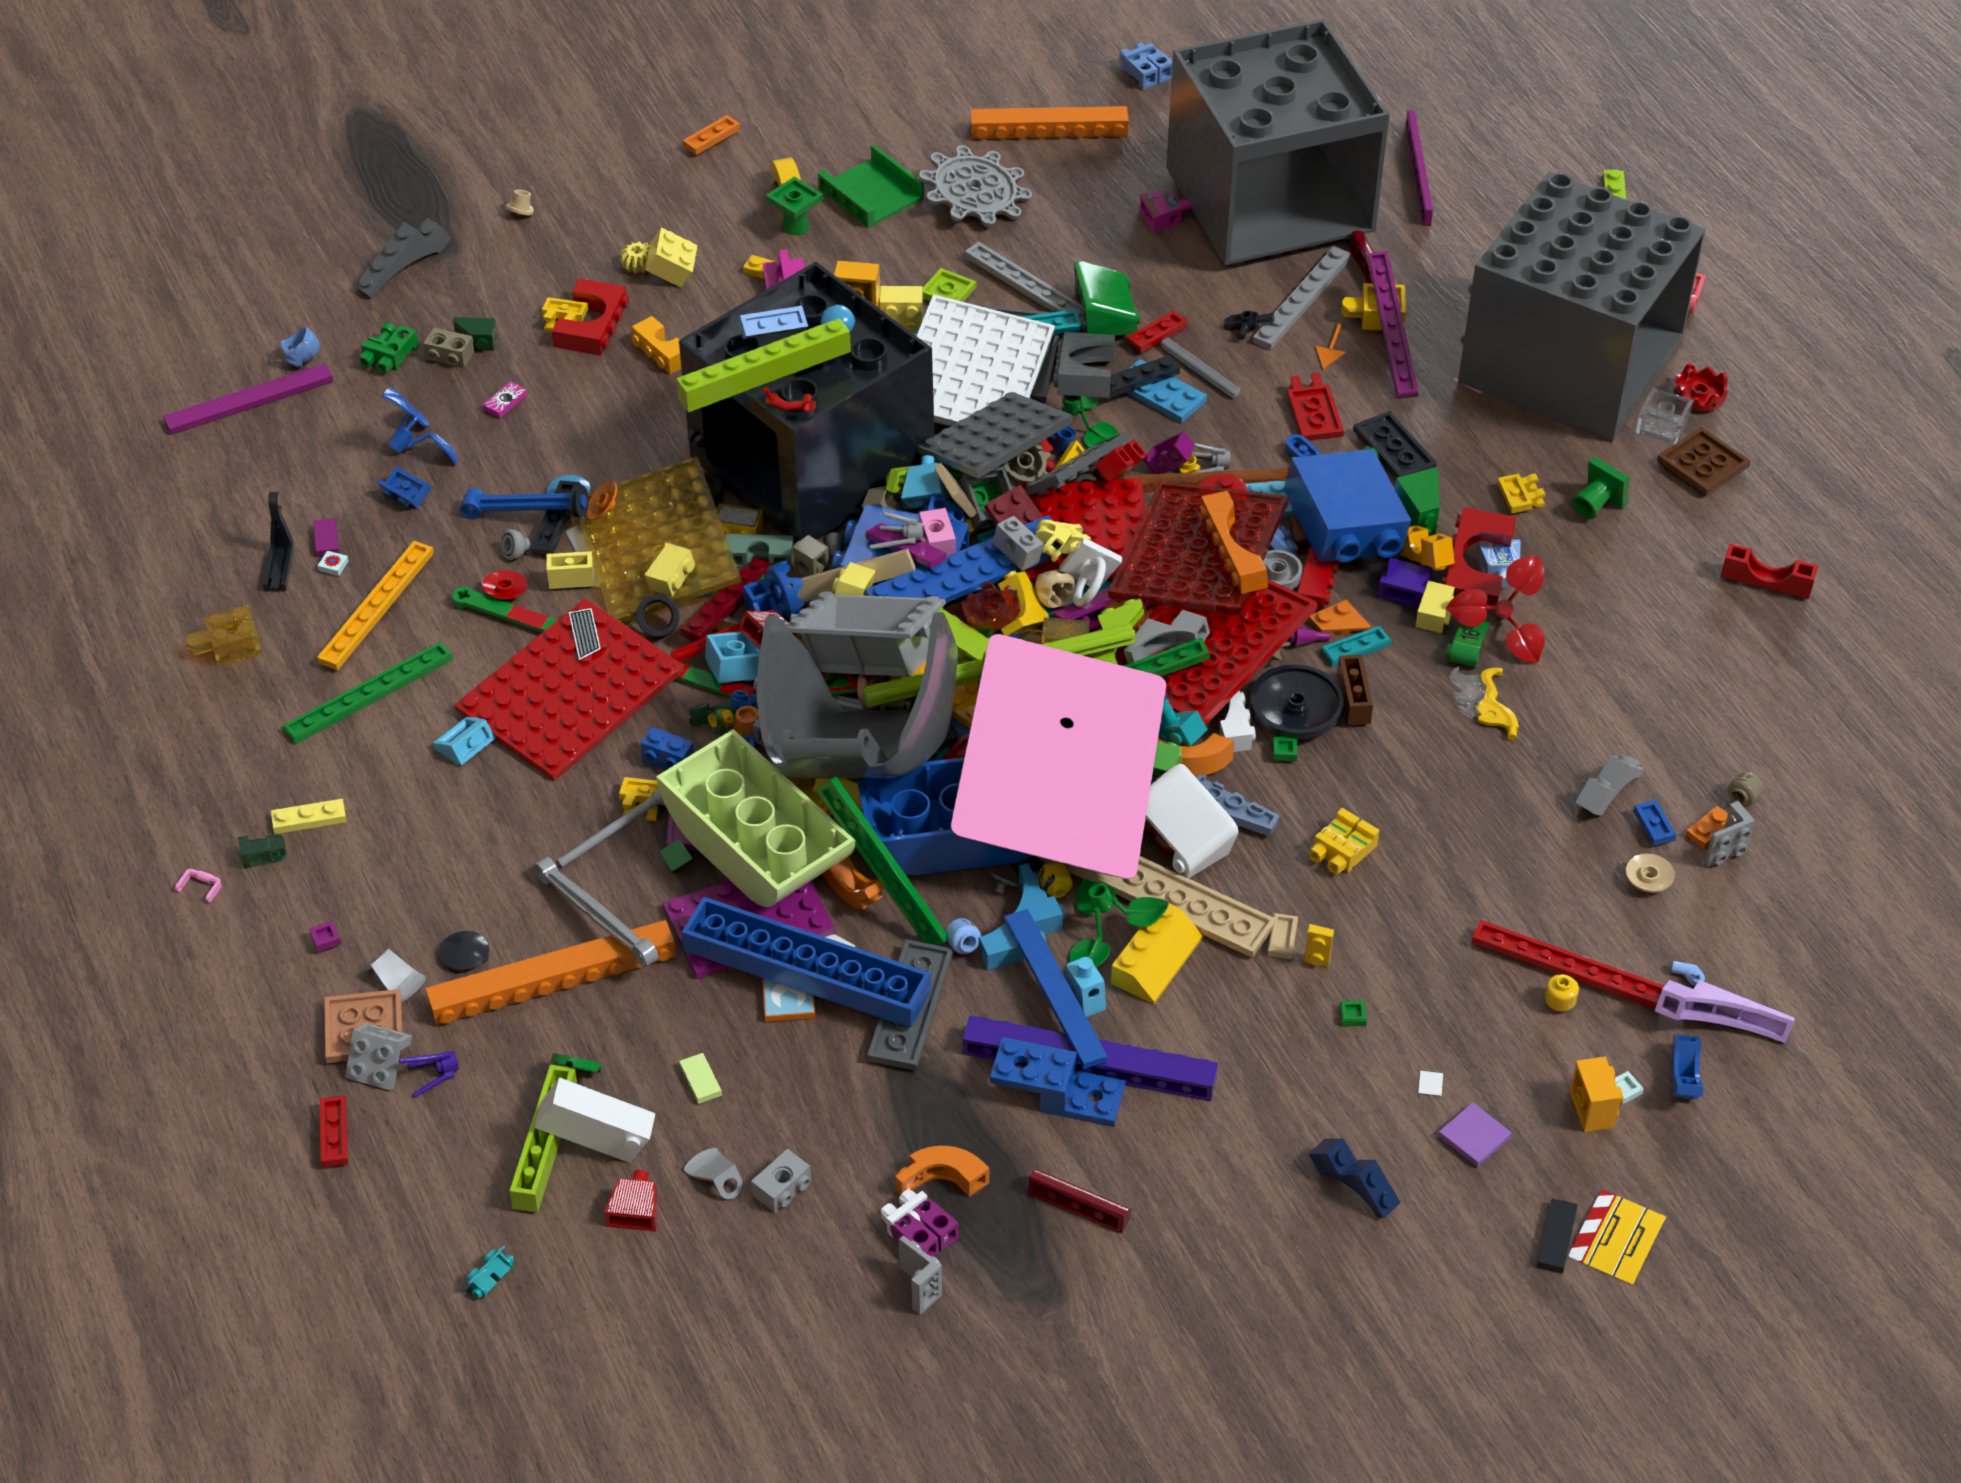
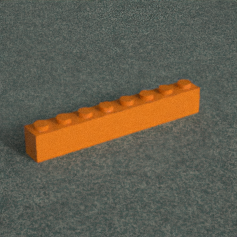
M1127 106L971 109V139L1128 137Z

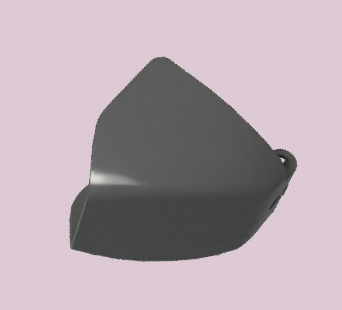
M935 612L933 614L926 666L920 690L912 710L844 709L831 695L821 671L806 647L792 634L777 615H768L765 619L759 655L756 692L759 724L764 746L780 774L791 779L834 778L835 776L837 778H896L912 772L931 758L944 742L949 731L956 688L958 649L945 614L943 612Z

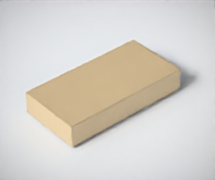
M1274 913L1273 918L1276 919V923L1271 929L1267 956L1292 960L1298 916Z

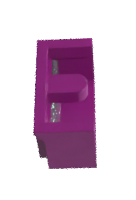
M1182 431L1154 445L1147 454L1148 457L1144 459V462L1153 474L1158 477L1188 462L1195 444L1185 431Z

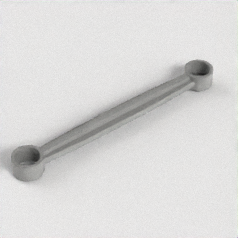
M545 857L533 865L537 877L543 884L551 883L585 915L592 918V921L630 949L641 966L647 967L659 959L658 952L650 940L638 938L598 901L561 874L551 858Z

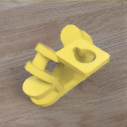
M1041 520L1037 524L1035 536L1043 543L1046 542L1042 548V553L1049 554L1053 562H1056L1063 553L1070 554L1083 537L1091 541L1087 534H1082L1083 528L1080 524L1074 525L1051 520ZM1055 541L1062 545L1058 550L1052 546Z

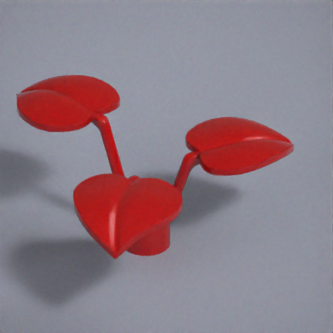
M1537 555L1517 559L1508 566L1506 571L1507 583L1516 589L1507 600H1501L1495 606L1486 605L1487 595L1483 591L1468 589L1453 597L1446 609L1458 622L1467 627H1476L1482 624L1487 617L1486 609L1494 611L1495 615L1499 618H1507L1516 629L1506 635L1508 650L1520 660L1537 663L1540 660L1545 644L1543 631L1533 623H1526L1519 627L1510 616L1514 610L1511 602L1519 591L1526 596H1531L1542 587L1544 581L1543 564Z

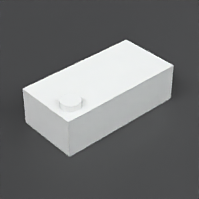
M558 1078L540 1103L535 1128L631 1163L650 1140L655 1113Z

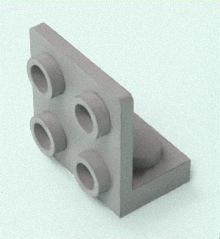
M1739 801L1730 804L1724 829L1713 833L1711 836L1705 860L1707 867L1716 864L1720 865L1730 858L1743 855L1748 850L1755 820Z
M368 1023L353 1029L346 1078L392 1090L395 1085L400 1051L411 1045L412 1035Z
M902 1236L899 1239L900 1269L912 1277V1310L921 1315L942 1296V1265L937 1258L929 1256L922 1251L915 1241H910L905 1236Z

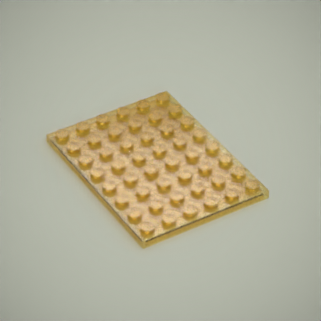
M698 456L617 483L616 503L610 512H607L597 520H591L587 514L584 518L579 517L588 549L592 551L593 565L608 612L621 623L636 618L638 605L644 598L653 594H662L649 589L644 575L667 543L690 549L695 562L694 569L688 574L682 586L675 592L673 597L665 595L673 600L675 604L742 582ZM594 492L588 493L589 501ZM660 602L653 603L646 608L644 615L667 606Z

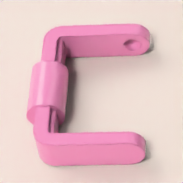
M188 869L176 884L175 891L180 892L191 877L208 884H214L205 898V901L210 903L221 889L222 884L220 879L212 874L201 870Z

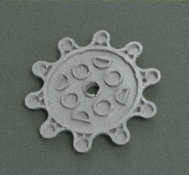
M960 145L956 148L957 156L954 158L946 157L938 152L932 153L930 157L931 163L937 170H922L919 173L922 183L935 188V190L927 193L928 203L931 205H948L951 209V219L956 222H960L965 216H975L980 219L983 226L992 227L996 222L995 215L999 214L1016 220L1022 211L1014 202H1027L1032 197L1031 190L1019 187L1015 183L1022 179L1024 171L1019 167H1002L999 164L1001 155L996 151H989L985 156L978 157L972 154L969 147Z

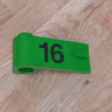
M1484 621L1476 627H1467L1461 623L1459 624L1453 644L1448 643L1446 657H1449V662L1477 667L1481 646L1489 625L1488 621Z

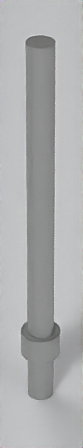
M657 789L651 793L650 798L557 859L560 866L563 868L655 805L664 803L660 790Z

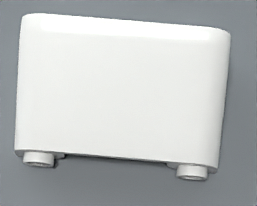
M1175 765L1151 784L1145 821L1147 819L1175 851L1173 867L1178 873L1186 878H1190L1230 853L1238 835L1236 823L1185 765Z

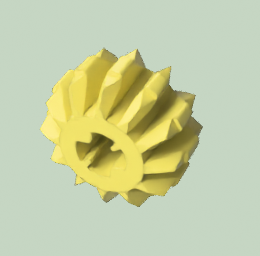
M639 241L638 243L631 242V245H624L620 258L621 265L624 269H627L628 273L634 272L636 275L638 272L644 274L649 251L648 243L641 244Z

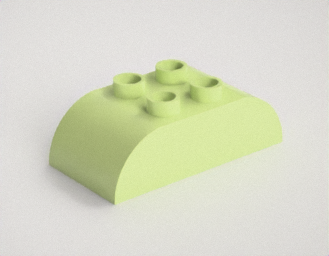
M734 729L656 776L663 801L684 836L749 899L763 907L775 905L850 856L854 851L855 839L788 778L780 774L765 757Z

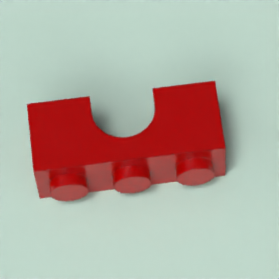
M1134 439L1123 447L1114 448L1095 466L1098 468L1099 475L1110 482L1131 472L1148 455Z

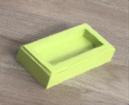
M703 1053L679 1061L680 1068L698 1104L722 1096V1090Z

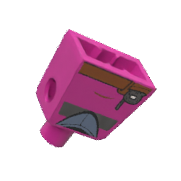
M1172 191L1140 194V211L1153 233L1180 224L1182 212L1190 210L1189 200H1178Z

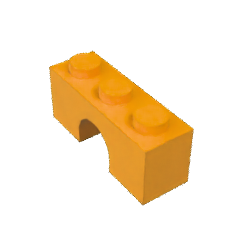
M651 316L632 326V342L636 347L643 350L647 357L652 358L661 369H664L670 375L681 369L679 339L676 337L671 341H666L665 328L659 321Z
M1417 525L1409 527L1400 556L1409 559V561L1421 563L1422 566L1432 567L1433 570H1443L1447 565L1455 563L1452 537L1440 533L1428 536V529Z

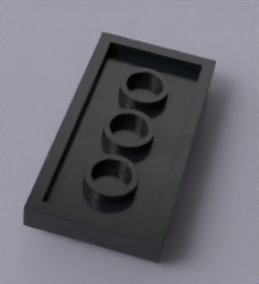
M1391 411L1354 424L1353 431L1366 446L1373 447L1377 451L1380 462L1395 478L1437 467V462Z

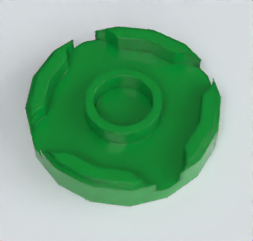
M552 1053L551 1062L553 1064L595 1073L601 1072L602 1063Z

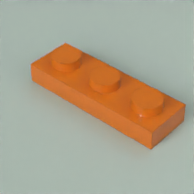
M726 115L684 139L683 147L698 155L740 131V123Z

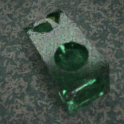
M270 834L265 838L249 840L248 836L238 837L244 869L279 862L287 856L285 839L280 834Z

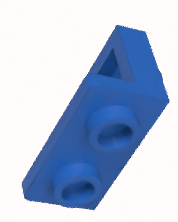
M397 466L386 482L380 479L377 481L384 495L391 499L395 496L398 498L397 501L407 508L411 505L418 509L432 489L426 482Z

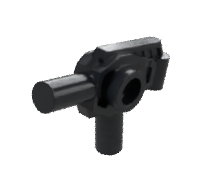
M1247 310L1241 314L1230 315V317L1224 320V329H1240L1237 338L1244 340L1247 332L1254 330L1259 326V323L1275 321L1274 313L1259 315L1258 312Z

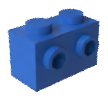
M651 727L641 741L642 761L668 770L694 754L693 741Z

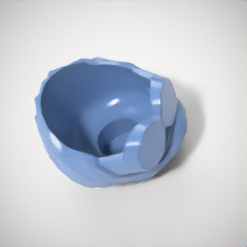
M308 327L301 328L299 332L293 334L287 340L283 339L280 341L286 363L296 368H302L303 363L316 357L320 351L319 340Z

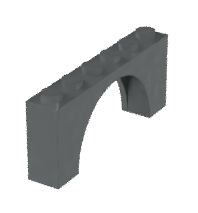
M1064 333V339H1060L1054 374V387H1058L1057 395L1109 398L1111 370L1093 368L1082 364L1101 361L1113 362L1115 335Z

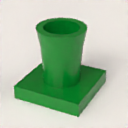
M795 176L766 195V202L784 212L782 229L789 235H802L806 233L810 228L807 211L823 201V194Z
M1593 456L1588 461L1587 487L1571 499L1574 509L1587 519H1594L1607 501L1623 509L1628 504L1629 476Z

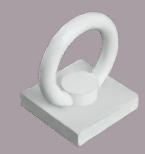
M1083 537L1059 568V570L1065 571L1077 580L1073 592V602L1077 607H1084L1092 601L1099 588L1122 563V556ZM1086 584L1090 586V588L1082 597V592Z

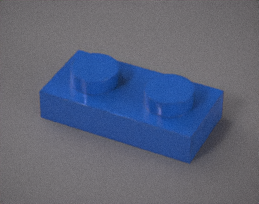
M1657 800L1634 806L1633 812L1653 846L1675 841L1676 833Z

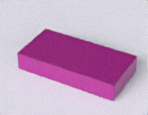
M336 518L313 521L317 557L324 556L327 551L339 554Z

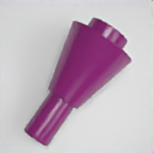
M1300 626L1288 639V642L1291 643L1292 647L1315 641H1329L1330 632H1316L1315 630Z

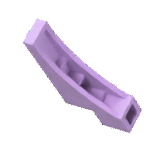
M1669 980L1662 989L1655 1012L1678 1021L1679 1019L1728 1025L1758 1033L1786 1043L1795 1020L1794 1017L1701 980L1694 989Z

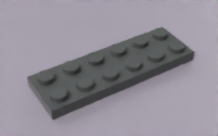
M1127 432L1094 444L1025 487V492L1028 496L1034 493L1040 496L1048 492L1049 488L1055 490L1065 485V482L1078 477L1077 475L1089 470V467L1096 465L1114 448L1123 447V443L1130 440Z
M905 939L898 962L930 972L931 992L911 1028L879 1018L867 1055L869 1062L917 1071L953 958V948Z

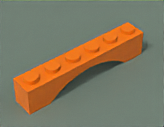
M1228 491L1202 496V506H1199L1202 520L1206 519L1207 530L1212 532L1213 543L1215 546L1218 545L1221 559L1225 558V566L1227 572H1231L1234 586L1238 585L1242 594L1268 588L1267 569L1261 557L1239 546L1229 534L1235 522L1234 503Z

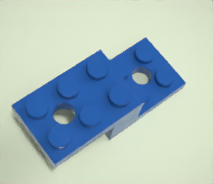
M1006 1037L1001 1039L990 1075V1083L1040 1093L1039 1112L1111 1127L1115 1126L1126 1085L1125 1080L1077 1071V1052ZM1017 1062H1024L1027 1066L1018 1068L1015 1064ZM1096 1095L1101 1097V1100L1093 1102L1089 1100V1097Z

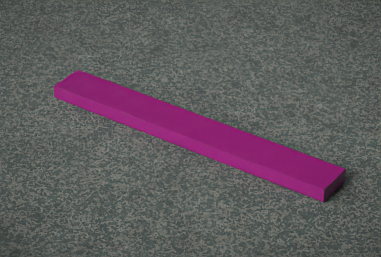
M1408 110L1405 127L1421 216L1424 226H1431L1433 206L1415 110Z
M1388 251L1367 253L1366 258L1397 399L1418 397V387Z
M324 363L164 415L163 419L169 432L174 434L333 382V376Z

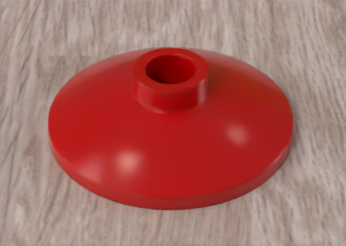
M501 570L488 574L482 581V589L487 595L496 599H513L519 597L527 590V580L518 572Z

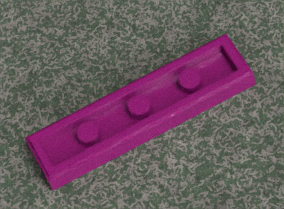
M879 523L865 531L866 538L877 544L908 539L904 537L903 532L880 530V525L888 526L883 523ZM916 541V544L885 547L894 552L909 549L913 561L930 569L947 560L946 552L922 541Z

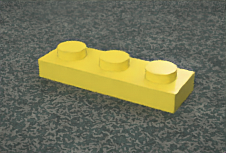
M343 799L271 810L274 834L346 823Z

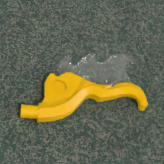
M1459 667L1455 668L1451 673V681L1462 692L1453 691V696L1457 701L1466 706L1459 705V712L1467 717H1478V722L1481 724L1501 726L1508 731V740H1516L1517 732L1519 731L1517 718L1509 708L1496 701L1498 692L1492 681V676H1501L1503 669L1488 668L1481 674L1463 675L1459 672Z

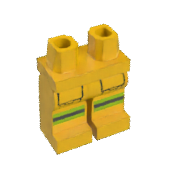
M1341 808L1337 812L1336 818L1315 836L1309 858L1316 863H1320L1323 859L1327 860V868L1335 875L1342 871L1349 873L1353 866L1357 865L1377 847L1380 830L1364 820L1359 822V817Z

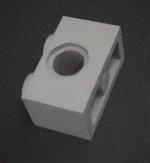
M1015 516L997 524L993 544L1023 571L1039 562L1044 543Z
M786 1149L751 1181L752 1196L776 1213L780 1208L786 1207L799 1191H803L809 1186L811 1182L810 1165L789 1149Z

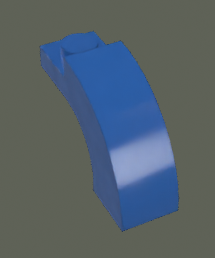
M1673 1034L1671 1052L1672 1097L1698 1099L1703 1096L1704 1087L1700 1079L1702 1043L1697 1036Z

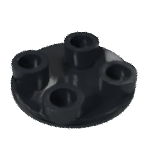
M460 931L448 936L442 942L439 950L442 962L456 974H462L466 970L486 963L489 959L487 940L481 934L473 931Z

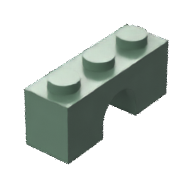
M727 533L724 549L725 568L743 569L754 557H764L772 564L786 560L787 565L790 566V571H792L793 536Z

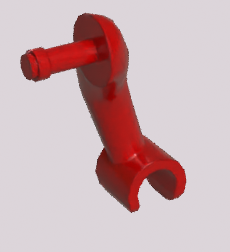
M767 387L763 389V392L767 395L766 403L780 410L793 411L802 409L810 413L815 409L816 402H811L812 396L810 394L804 395L802 401L788 402L781 399L776 393L771 394Z

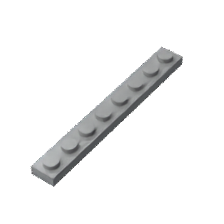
M980 242L965 250V258L1050 311L1058 312L1077 309L1081 330L1086 332L1087 325L1084 320V309L1081 304Z
M1333 246L1274 313L1275 321L1266 322L1253 336V343L1272 350L1351 260V253Z

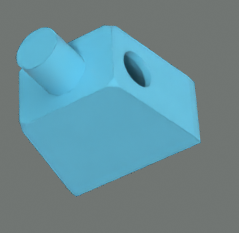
M922 456L921 465L911 466L908 469L901 499L909 509L923 507L932 493L949 501L948 491L935 471L934 467L938 463H934L935 459L933 456Z
M1083 957L1068 963L1065 966L1064 977L1085 1016L1089 1017L1106 1010L1105 983L1094 966L1093 961L1089 957Z

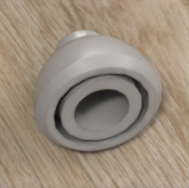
M507 529L500 540L501 552L507 560H515L522 556L525 551L529 550L530 541L519 531Z

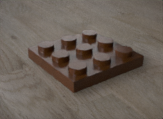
M1700 427L1659 454L1657 462L1707 496L1750 466L1751 460L1703 427Z

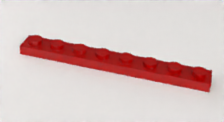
M1480 920L1472 936L1471 943L1559 975L1570 976L1578 982L1656 1009L1662 989L1665 986Z

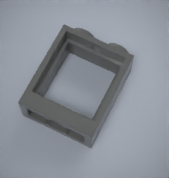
M1004 466L997 467L980 478L964 473L958 482L977 512L975 516L970 517L974 530L994 527L996 525L986 511L981 512L972 486L995 482L999 496L1012 490Z

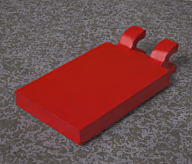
M1319 373L1311 374L1312 382L1309 385L1310 387L1301 386L1299 375L1290 376L1292 385H1289L1287 397L1299 435L1304 436L1308 441L1343 437L1344 429L1329 384L1322 385Z

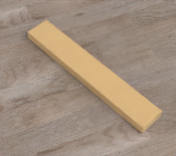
M909 549L855 563L876 570L873 583L895 578L910 571L914 572L916 569ZM847 566L801 578L803 586L798 591V597L807 602L817 599L821 592L830 591L835 594V591H832L836 578H839L841 570L846 569Z

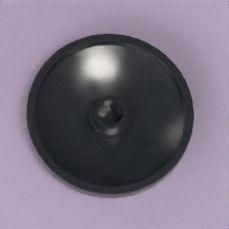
M1283 665L1268 670L1256 680L1250 697V708L1257 722L1268 731L1291 739L1314 738L1330 731L1340 720L1344 704L1343 693L1337 682L1325 672L1305 665Z

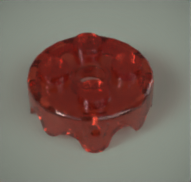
M985 582L980 593H970L967 597V604L965 601L961 602L966 622L971 627L981 630L997 631L1015 620L1021 611L1017 590L1013 591L1007 585L1003 591H999L991 582Z

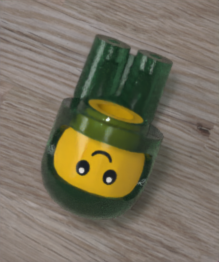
M701 703L689 709L691 715L689 723L692 727L708 723L714 732L721 733L735 725L736 709L729 703H721L712 707L707 703Z

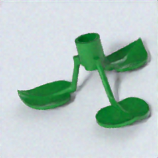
M1064 395L1065 406L1061 407V410L1072 416L1081 414L1089 430L1084 436V442L1088 448L1119 435L1117 429L1107 422H1098L1093 428L1090 426L1084 410L1094 408L1099 403L1100 397Z
M1083 879L1077 893L1076 904L1079 912L1082 914L1092 915L1095 913L1097 939L1095 941L1094 939L1087 938L1078 941L1070 951V962L1083 957H1089L1093 961L1094 966L1097 967L1108 958L1110 953L1109 944L1101 942L1100 912L1106 913L1110 911L1113 904L1125 915H1128L1127 921L1131 926L1144 928L1151 926L1161 918L1168 908V902L1154 897H1140L1131 901L1129 909H1125L1117 901L1115 891L1111 886Z

